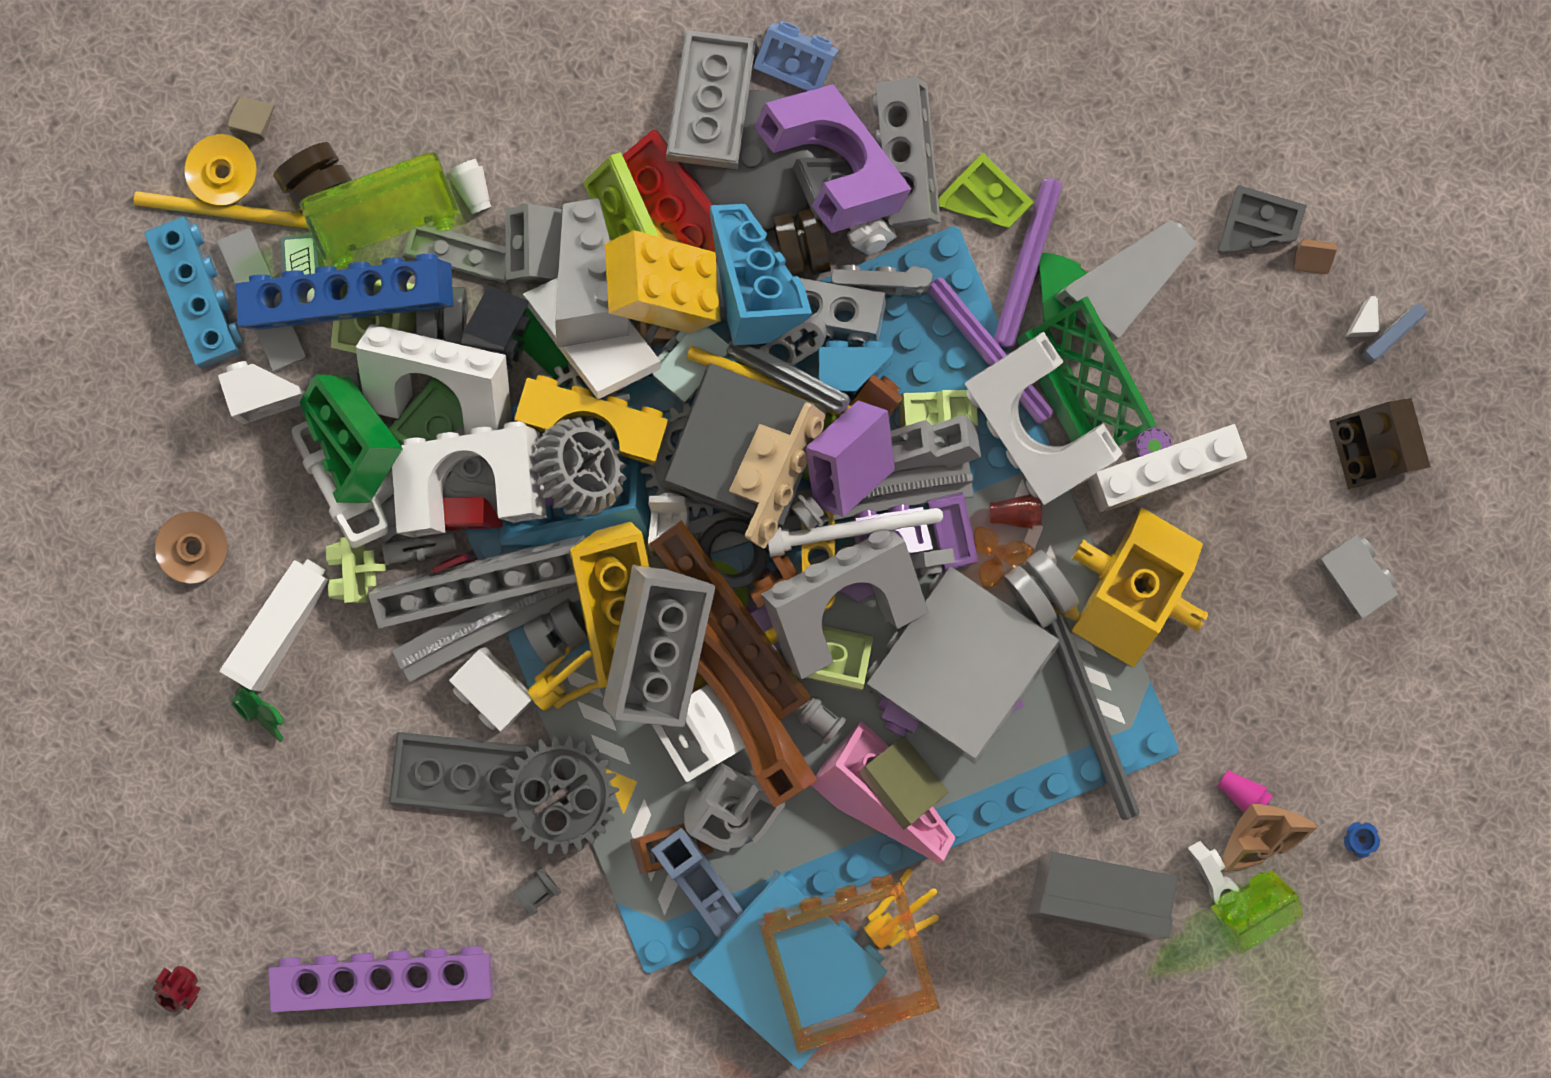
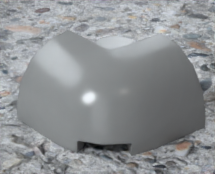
M720 763L703 789L695 786L691 792L684 811V825L690 836L718 850L730 852L731 848H739L752 841L756 844L766 834L786 804L783 802L774 808L755 777L745 771L740 773Z

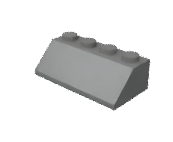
M632 565L602 705L614 720L675 727L685 726L715 591L713 584L666 569Z

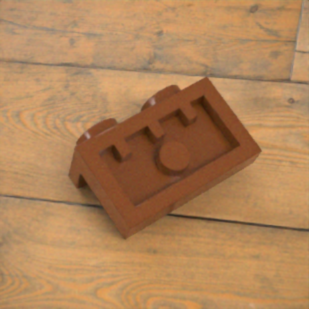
M786 554L770 557L777 569L770 572L769 568L764 569L759 578L746 586L758 609L765 605L761 593L771 589L780 581L788 580L798 575Z

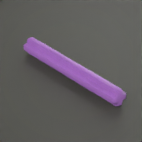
M1048 178L1042 180L997 326L994 340L999 346L1004 348H1012L1015 344L1060 197L1062 183L1055 179Z
M940 277L930 284L928 293L989 366L1006 356V353L943 278ZM1032 385L1027 386L1019 402L1036 423H1043L1052 415L1053 411Z

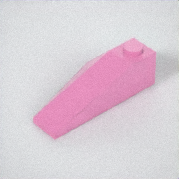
M860 721L823 762L815 776L818 781L811 786L837 809L940 864L944 861L955 840V836L932 806L914 823L903 830L858 773V771L889 747L883 739L865 723Z

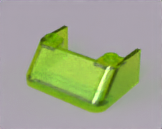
M436 152L419 155L303 199L299 203L324 264L337 267V270L348 267L350 263H354V257L359 254L358 250L425 225L428 228L435 227L436 231L440 232L456 226L457 222L459 226L466 224L447 170Z

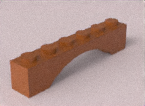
M707 623L697 672L716 693L735 723L747 749L755 778L774 808H776L818 780L781 721H779Z

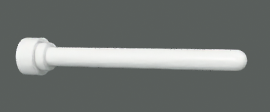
M938 508L791 532H789L788 528L781 529V526H778L776 534L768 542L770 557L785 555V551L792 550L791 546L871 534L880 530L890 531L939 523L943 519V512Z

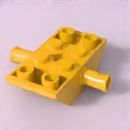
M1142 507L1138 510L1114 554L1112 553L1109 556L1083 539L1076 548L1078 551L1074 552L1071 559L1098 573L1099 581L1073 625L1071 632L1132 668L1135 667L1157 637L1169 616L1197 633L1204 624L1202 620L1207 619L1208 612L1182 599L1181 593L1195 570L1203 543ZM1139 579L1144 580L1142 586L1146 589V591L1141 593L1136 590L1134 582Z

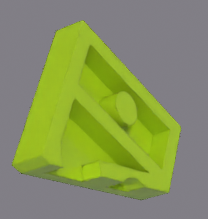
M983 152L938 198L939 207L1009 229L1034 204V201Z

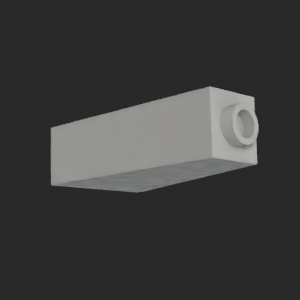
M1170 220L1059 291L1055 298L1067 308L1088 296L1113 342L1121 337L1198 243L1191 238L1192 235L1185 226ZM1080 309L1076 312L1075 316L1087 326V320Z

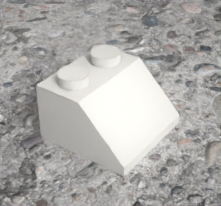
M247 361L231 364L226 367V373L218 375L230 415L243 425L301 406L299 402L305 393L299 386L254 364L248 365Z

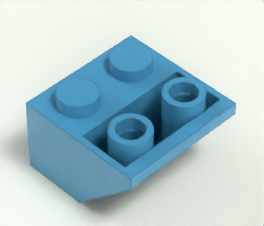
M828 341L826 342V347H819L818 380L848 395L850 400H854L873 374L878 377L890 365L893 347H885V342L866 341L863 342V347H848V342Z

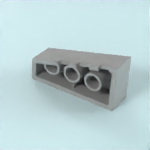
M599 198L563 204L555 316L557 348L629 336L628 318L609 314L605 243L609 242L610 239Z

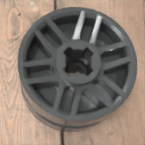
M453 287L454 307L416 311L417 335L438 340L444 338V341L461 344L468 316L466 288Z

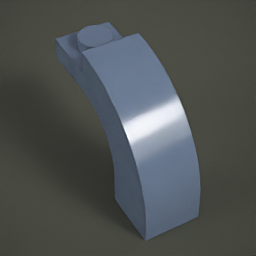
M680 828L651 850L672 880L685 892L719 939L744 910L685 830Z

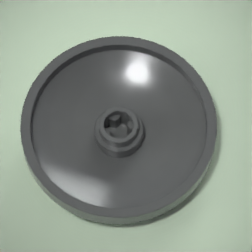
M749 90L738 170L683 162L682 164L713 205L746 204L765 231L774 229L773 217L790 213L794 219L799 215V211L805 210L809 205L793 169L796 159L823 158L822 146L818 144H805L773 153L755 129V125L766 102L784 97L767 91Z

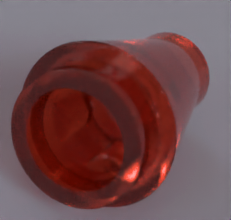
M1031 494L999 502H990L991 524H1004L1033 529V526H1042L1041 500L1039 497L1034 498Z

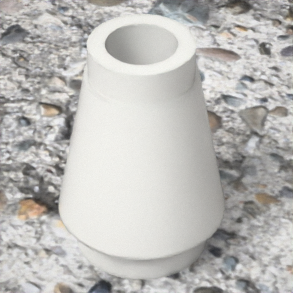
M476 159L449 169L452 175L450 181L466 206L470 209L472 215L492 207L489 201L483 166H479Z

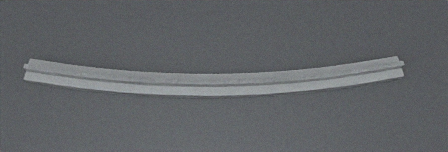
M966 462L947 468L945 465L926 466L892 472L844 517L833 513L834 521L852 518L855 514L867 510H875L877 513L888 511L887 509L903 504H908L909 507L928 504L927 500L963 492L965 498H973V478L970 472V464ZM811 488L795 493L782 529L788 528L789 532L801 529V521L791 507L798 502L800 494L805 500L812 497ZM722 511L713 514V517L705 516L689 521L688 529L699 543L705 530L716 521L730 517L742 518ZM826 515L820 517L823 524L829 522ZM739 532L723 533L714 541L711 554L751 541ZM649 538L643 539L649 567L666 569V565L657 553L650 551L648 547ZM573 582L480 604L394 649L392 652L398 661L399 668L403 670L409 683H412L442 665L523 626L539 615L543 614L546 616L550 614L551 608L566 599H570L573 603L580 601L577 583Z

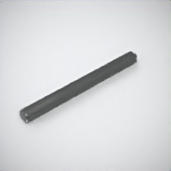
M1058 613L1056 614L1057 619L1047 626L1049 633L1059 639L1056 651L1120 818L1122 820L1133 818L1139 814L1140 810L1065 615Z

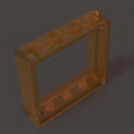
M891 874L879 877L878 875L869 880L870 885L857 889L854 884L843 886L834 890V896L822 900L819 895L808 897L799 901V907L786 911L785 907L773 908V911L764 913V918L757 920L798 1053L940 1009L905 890L898 876L891 877ZM893 896L921 990L802 1028L773 933Z

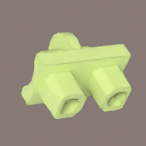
M340 537V542L326 546V561L328 565H342L343 578L329 579V598L344 600V603H369L368 587H376V573L386 572V565L375 564L374 550L366 551L365 544L353 548L348 543L346 537Z

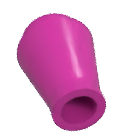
M1230 770L1226 772L1217 785V788L1223 791L1243 813L1251 804L1268 805L1273 797L1272 794L1266 791L1268 787L1239 776Z

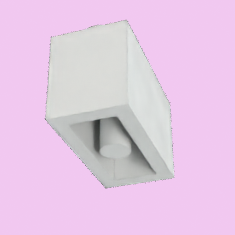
M487 647L479 649L449 680L455 686L452 689L454 694L467 705L471 702L480 711L478 714L480 720L492 730L497 728L501 732L507 729L533 702L528 693V688Z

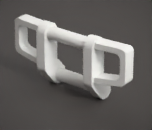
M307 422L294 426L292 428V436L304 459L303 465L309 474H313L330 506L329 513L333 521L338 523L350 546L357 548L388 533V523L381 504L394 493L392 471L388 472L370 503H336L333 492L337 488L329 473L324 471L322 461L326 458L323 450L321 449L310 454L302 439L303 436L310 434ZM373 508L379 524L359 534L353 533L346 520Z

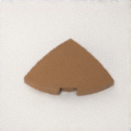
M1251 804L1238 821L1228 841L1222 860L1225 865L1223 870L1224 872L1237 871L1263 863L1264 859L1248 858L1255 854L1259 858L1271 857L1279 851L1281 854H1284L1306 839L1317 826L1313 821L1294 812L1269 805Z

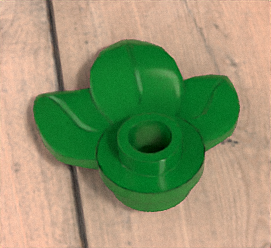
M240 686L235 691L236 696L230 700L234 709L248 722L255 718L273 737L282 742L283 736L278 730L277 725L281 726L285 723L283 716L271 704L262 701L256 692Z

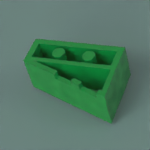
M315 375L299 403L313 441L320 442L326 459L322 461L325 472H331L337 488L333 492L336 503H370L403 448L349 376Z

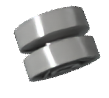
M1039 550L1025 560L1031 575L1021 566H1016L1005 574L1003 578L1009 590L1030 619L1044 629L1057 619L1051 604L1058 611L1065 614L1079 604V600L1059 568L1044 551Z

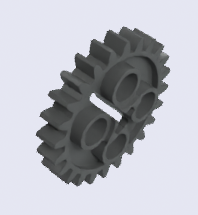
M553 736L551 747H547L543 740L540 739L538 740L539 751L534 752L530 747L526 746L525 751L528 756L526 760L517 756L513 758L519 766L518 770L506 769L505 771L513 778L512 783L501 784V787L510 791V796L502 798L501 802L511 804L512 806L510 810L504 813V817H516L517 821L513 823L511 830L514 831L522 827L525 831L520 840L524 842L533 836L535 838L533 848L536 850L545 842L547 843L548 854H552L555 845H560L563 854H567L568 845L571 843L574 844L578 851H581L582 839L586 838L590 843H595L592 834L594 830L603 834L606 833L605 828L601 825L602 820L614 821L613 816L607 813L608 807H618L619 803L610 800L609 795L618 792L619 788L609 786L608 781L612 780L616 774L604 773L603 769L608 765L609 761L603 760L597 763L595 759L599 753L598 749L591 751L589 754L585 753L586 741H582L577 748H574L572 737L568 736L564 746H560L557 736ZM568 759L573 763L575 771L570 779L560 780L556 777L554 767L559 760ZM581 775L587 776V780L567 793L566 799L568 801L566 804L562 805V803L557 801L540 814L533 815V809L554 795L552 790L554 786L557 785L563 789ZM538 780L544 785L545 793L540 800L530 801L525 797L524 788L529 781ZM582 789H590L595 795L594 805L587 810L580 809L575 803L576 794ZM553 810L561 811L566 818L564 827L558 831L549 830L545 824L546 815Z

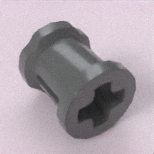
M540 868L537 870L536 877L521 889L516 888L513 893L522 906L531 915H534L538 912L537 908L552 895L558 896L561 894V890L547 872Z

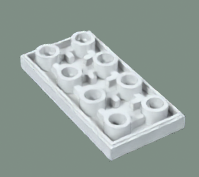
M558 278L523 294V299L529 301V310L556 345L555 316ZM629 320V336L559 348L597 399L661 369L660 359Z

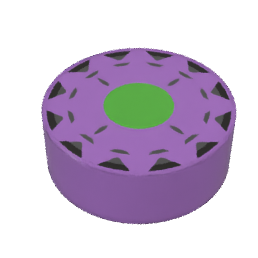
M1150 428L1138 436L1135 450L1138 457L1172 446V440L1164 430Z

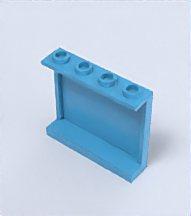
M776 869L773 872L775 878L702 958L697 956L688 968L699 981L800 1070L888 971L880 964L885 958L870 944L863 948L854 940L858 933L844 920L836 924L828 916L831 909L815 895L810 900L801 892L805 885L790 871L784 876Z

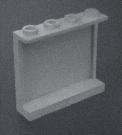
M950 567L945 575L941 572L938 573L928 588L932 592L925 601L929 613L910 622L903 633L898 630L886 647L890 652L882 662L877 659L866 674V678L869 679L867 690L871 693L875 691L962 751L963 757L976 764L1058 648L1059 639Z

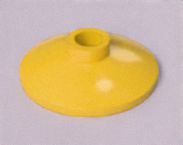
M216 134L200 140L193 146L186 158V182L190 190L199 199L208 204L224 206L241 200L249 193L256 179L257 166L253 153L244 142L230 135ZM221 166L229 168V174L225 178L217 177V169Z

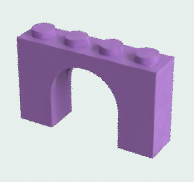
M834 84L765 103L756 122L755 129L773 153L800 145L818 144L838 152L852 167L854 174L824 182L812 205L831 233L899 213L911 191L910 186Z

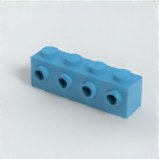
M183 216L145 231L144 234L195 365L203 369L241 354L238 344L243 343L244 340L236 322L230 324L225 311L230 310L231 307L224 290L217 291L212 279L217 277L218 273L211 257L204 258L200 245L204 244L205 240L198 224L191 225V222Z

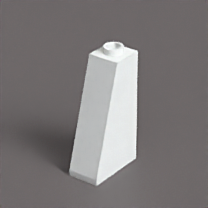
M306 559L304 564L294 560L219 672L252 691L263 692L327 587L329 580L322 576L325 569L309 559Z

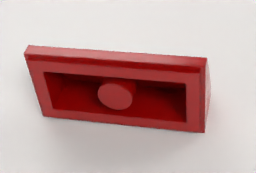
M484 497L443 498L445 531L500 529V527H503V521L498 518V514Z

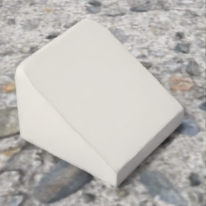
M1371 296L1364 301L1345 337H1371L1379 331L1378 298L1376 296Z

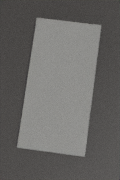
M686 30L666 152L667 161L738 170L756 48L755 38Z

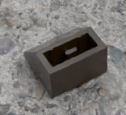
M1412 398L1389 401L1329 420L1348 489L1431 467Z

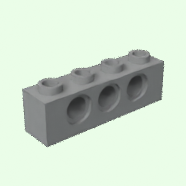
M915 76L876 83L877 94L873 95V108L875 114L879 116L880 129L876 131V141L906 182L913 181L914 190L906 198L899 213L886 216L885 219L889 221V225L898 229L941 223L927 82ZM906 111V122L902 126L897 127L896 118L898 114ZM910 146L911 153L909 158L904 162H900V151L904 147Z

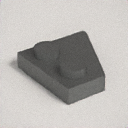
M1238 185L1234 192L1217 253L1225 254L1295 242L1298 238L1307 205Z

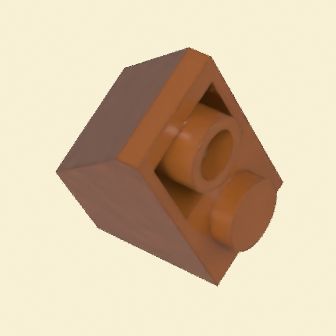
M873 374L850 406L854 405L857 401H861L888 410V416L890 417L900 404L902 398L898 394L900 388L888 377L883 375L879 379Z

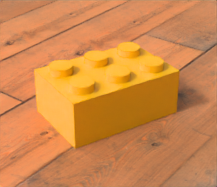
M635 230L605 243L609 314L690 334L720 322L716 252Z

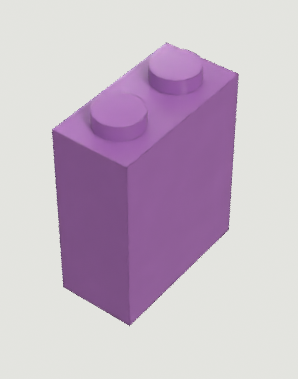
M857 401L806 446L812 497L821 509L844 517L895 470L888 410Z

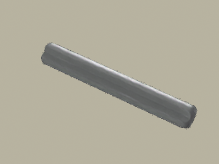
M732 340L729 342V347L726 350L729 357L836 414H843L847 410V406L850 403L848 395L752 344L734 346Z

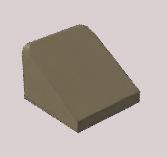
M239 96L227 127L230 131L265 140L274 105Z

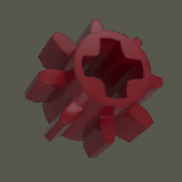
M183 966L175 967L172 972L163 968L155 980L156 984L152 988L153 991L157 992L155 995L157 1003L162 1008L171 1012L178 1011L181 1006L189 1010L198 998L197 994L201 990L200 987L196 986L198 983L196 975Z

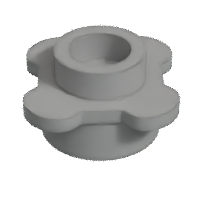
M800 494L798 502L791 507L795 515L808 530H811L816 525L819 527L823 526V521L820 519L824 515L823 510L812 497L805 500Z

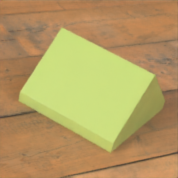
M822 625L823 634L834 663L804 679L862 691L874 636ZM792 670V672L795 674V676L798 677V678H800V677Z

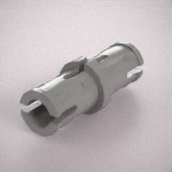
M453 530L441 534L382 543L386 566L418 559V562H425L427 557L452 552L457 553ZM436 544L433 547L403 552L404 549Z

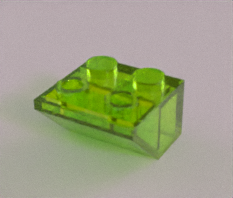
M1273 870L1255 875L1249 881V884L1237 892L1226 893L1219 899L1217 904L1210 907L1230 943L1241 954L1303 917L1298 894Z

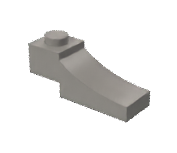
M965 414L931 425L927 420H923L890 431L895 466L893 472L926 466L945 465L947 468L981 458L977 427Z

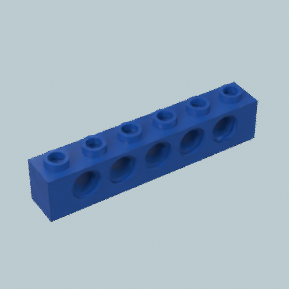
M419 254L415 256L416 261L404 262L402 258L383 259L382 265L370 266L368 262H354L348 264V269L337 270V267L323 266L315 268V273L304 275L303 271L292 270L282 272L281 278L271 279L270 275L249 276V282L236 283L238 326L255 331L454 307L451 263L438 259L437 254ZM414 275L415 285L408 291V279ZM380 279L381 289L378 294L374 295V285ZM347 284V294L341 299L340 290L343 285ZM313 288L314 297L312 301L308 303L307 294L309 290ZM280 292L281 301L278 304V306L275 307L274 299L275 296Z

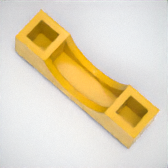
M537 375L536 380L526 379L514 418L515 422H524L526 426L545 433L546 429L553 425L555 426L561 420L580 416L593 417L603 421L614 431L619 441L621 456L656 466L668 428V419L662 418L663 412L645 406L642 407L641 411L627 407V401L612 396H607L606 401L592 397L593 393L591 390L579 386H572L571 390L557 387L558 381L541 375Z

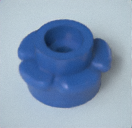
M1355 822L1347 829L1348 834L1344 837V845L1356 857H1368L1370 853L1376 852L1379 848L1380 838L1377 834L1378 831L1370 823L1361 824L1360 822ZM1360 836H1363L1365 838V841L1363 843L1359 842Z

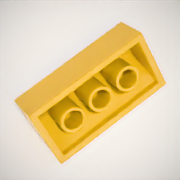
M631 521L597 530L570 549L599 688L607 686L632 565L649 567L642 532Z

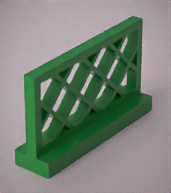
M1088 296L1078 300L1036 328L1016 338L1019 345L1022 346L1044 332L1062 359L1063 363L1038 379L1071 442L1105 422L1115 427L1113 439L1119 447L1157 425ZM1080 309L1087 320L1086 331L1074 327L1075 314ZM1051 327L1064 331L1061 346L1055 341L1050 331ZM1072 335L1085 339L1082 354L1070 350ZM1093 343L1101 346L1105 354L1103 363L1091 358ZM1069 358L1081 363L1079 378L1075 377L1068 365ZM1089 367L1102 371L1099 386L1087 382ZM1110 375L1117 377L1122 385L1121 395L1108 390ZM1086 390L1098 395L1096 410L1091 408L1085 396ZM1106 399L1119 403L1117 418L1104 413ZM1127 407L1136 411L1142 422L1138 427L1125 422Z

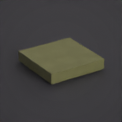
M905 736L899 738L858 771L903 830L949 793Z

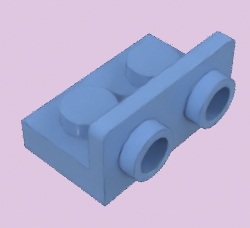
M780 21L779 24L773 23L767 30L753 68L806 91L823 87L833 60L836 58L839 50L832 47L833 43L822 36L813 35L810 38L800 34V28L785 21Z

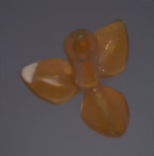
M979 526L974 530L973 539L977 552L991 556L990 560L984 562L979 567V579L986 589L993 588L1002 581L1004 570L1001 562L1005 561L1014 567L1020 566L1034 552L1032 546L1022 541H1010L1007 545H999L998 535L986 527Z

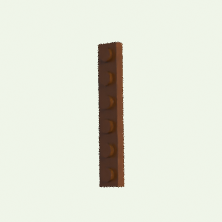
M679 521L653 539L649 544L668 570L715 586L707 623L779 721L806 704L811 698L809 693L683 521Z

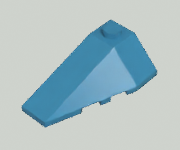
M711 205L709 209L725 313L733 345L770 343L811 318L812 312L804 284L798 276H792L785 266L786 259L780 252L776 253L766 239L767 233L747 205Z
M633 459L622 461L626 466L620 472L627 478L620 485L623 492L616 498L612 506L604 509L602 512L596 515L577 517L575 513L565 515L563 506L561 508H553V505L546 508L547 518L515 523L501 519L503 521V527H500L499 532L501 545H544L582 535L587 538L597 530L630 521L642 532L643 539L649 538L651 510L648 504L649 498L644 475L640 471L642 469L641 462Z

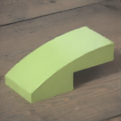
M967 390L899 394L902 397L899 404L900 428L923 420H927L931 425L964 414L978 426L977 408L969 400Z

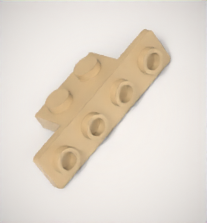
M807 402L804 404L790 435L759 424L729 489V492L735 496L758 504L745 533V538L761 548H766L769 540L776 534L780 515L784 507L791 501L795 482L800 472L805 469L808 463L806 446L818 437L823 430L825 414L813 404Z

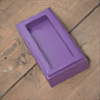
M963 492L927 500L929 509L938 508L943 512L942 521L932 524L938 550L953 548L955 562L941 565L943 571H947L950 567L955 569L979 563Z

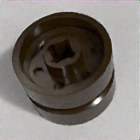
M328 142L318 143L298 152L280 165L273 174L282 192L290 193L287 200L297 216H305L316 212L326 205L325 201L328 199L333 201L335 198H339L353 185V180L345 167L337 165L339 158Z
M811 209L799 211L800 230H797L793 216L790 213L773 217L778 249L786 259L785 266L793 277H805L804 262L806 261L812 275L831 272L822 222L815 219Z

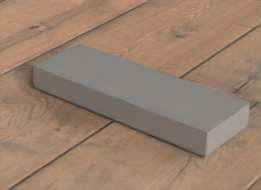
M416 221L411 222L402 252L403 256L416 260L415 256L419 254H437L438 259L451 263V270L506 285L505 246Z

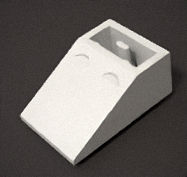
M709 684L691 694L684 727L652 724L686 783H689L746 748L735 723Z

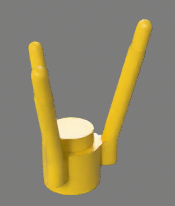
M567 647L564 656L550 663L544 671L534 678L536 683L528 688V693L540 709L547 711L554 705L559 710L566 703L599 688L598 682L595 681L563 695L566 687L562 681L592 656L591 651L584 652L556 676L552 672L572 649Z
M907 869L879 906L867 916L871 922L863 928L881 950L887 945L893 948L901 940L939 920L938 915H933L899 932L902 929L899 924L937 894V890L934 888L921 896L895 918L889 912L884 916L882 915L912 875V869Z

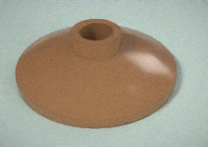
M188 511L174 515L163 524L155 540V555L159 566L169 577L182 583L194 584L210 579L222 568L227 557L228 543L223 528L215 519L201 512ZM193 541L200 545V550L196 555H190L187 551L188 544Z

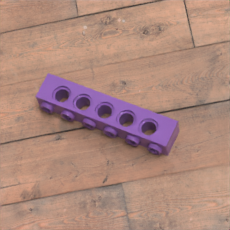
M483 946L461 947V954L447 955L446 948L424 950L425 956L410 957L409 950L388 952V959H374L373 953L351 954L352 961L337 962V955L315 956V963L301 964V957L278 959L279 965L269 968L271 1012L491 999L494 997L492 952L483 953ZM449 964H458L464 970V979L461 983L454 984L447 979L446 968ZM413 966H420L426 970L428 979L425 985L417 986L411 982L409 973ZM383 968L389 972L391 983L387 988H380L374 983L373 974L376 969ZM340 971H348L353 975L354 986L351 990H343L338 986L337 975ZM304 973H311L316 977L318 986L315 992H306L301 987L300 980Z

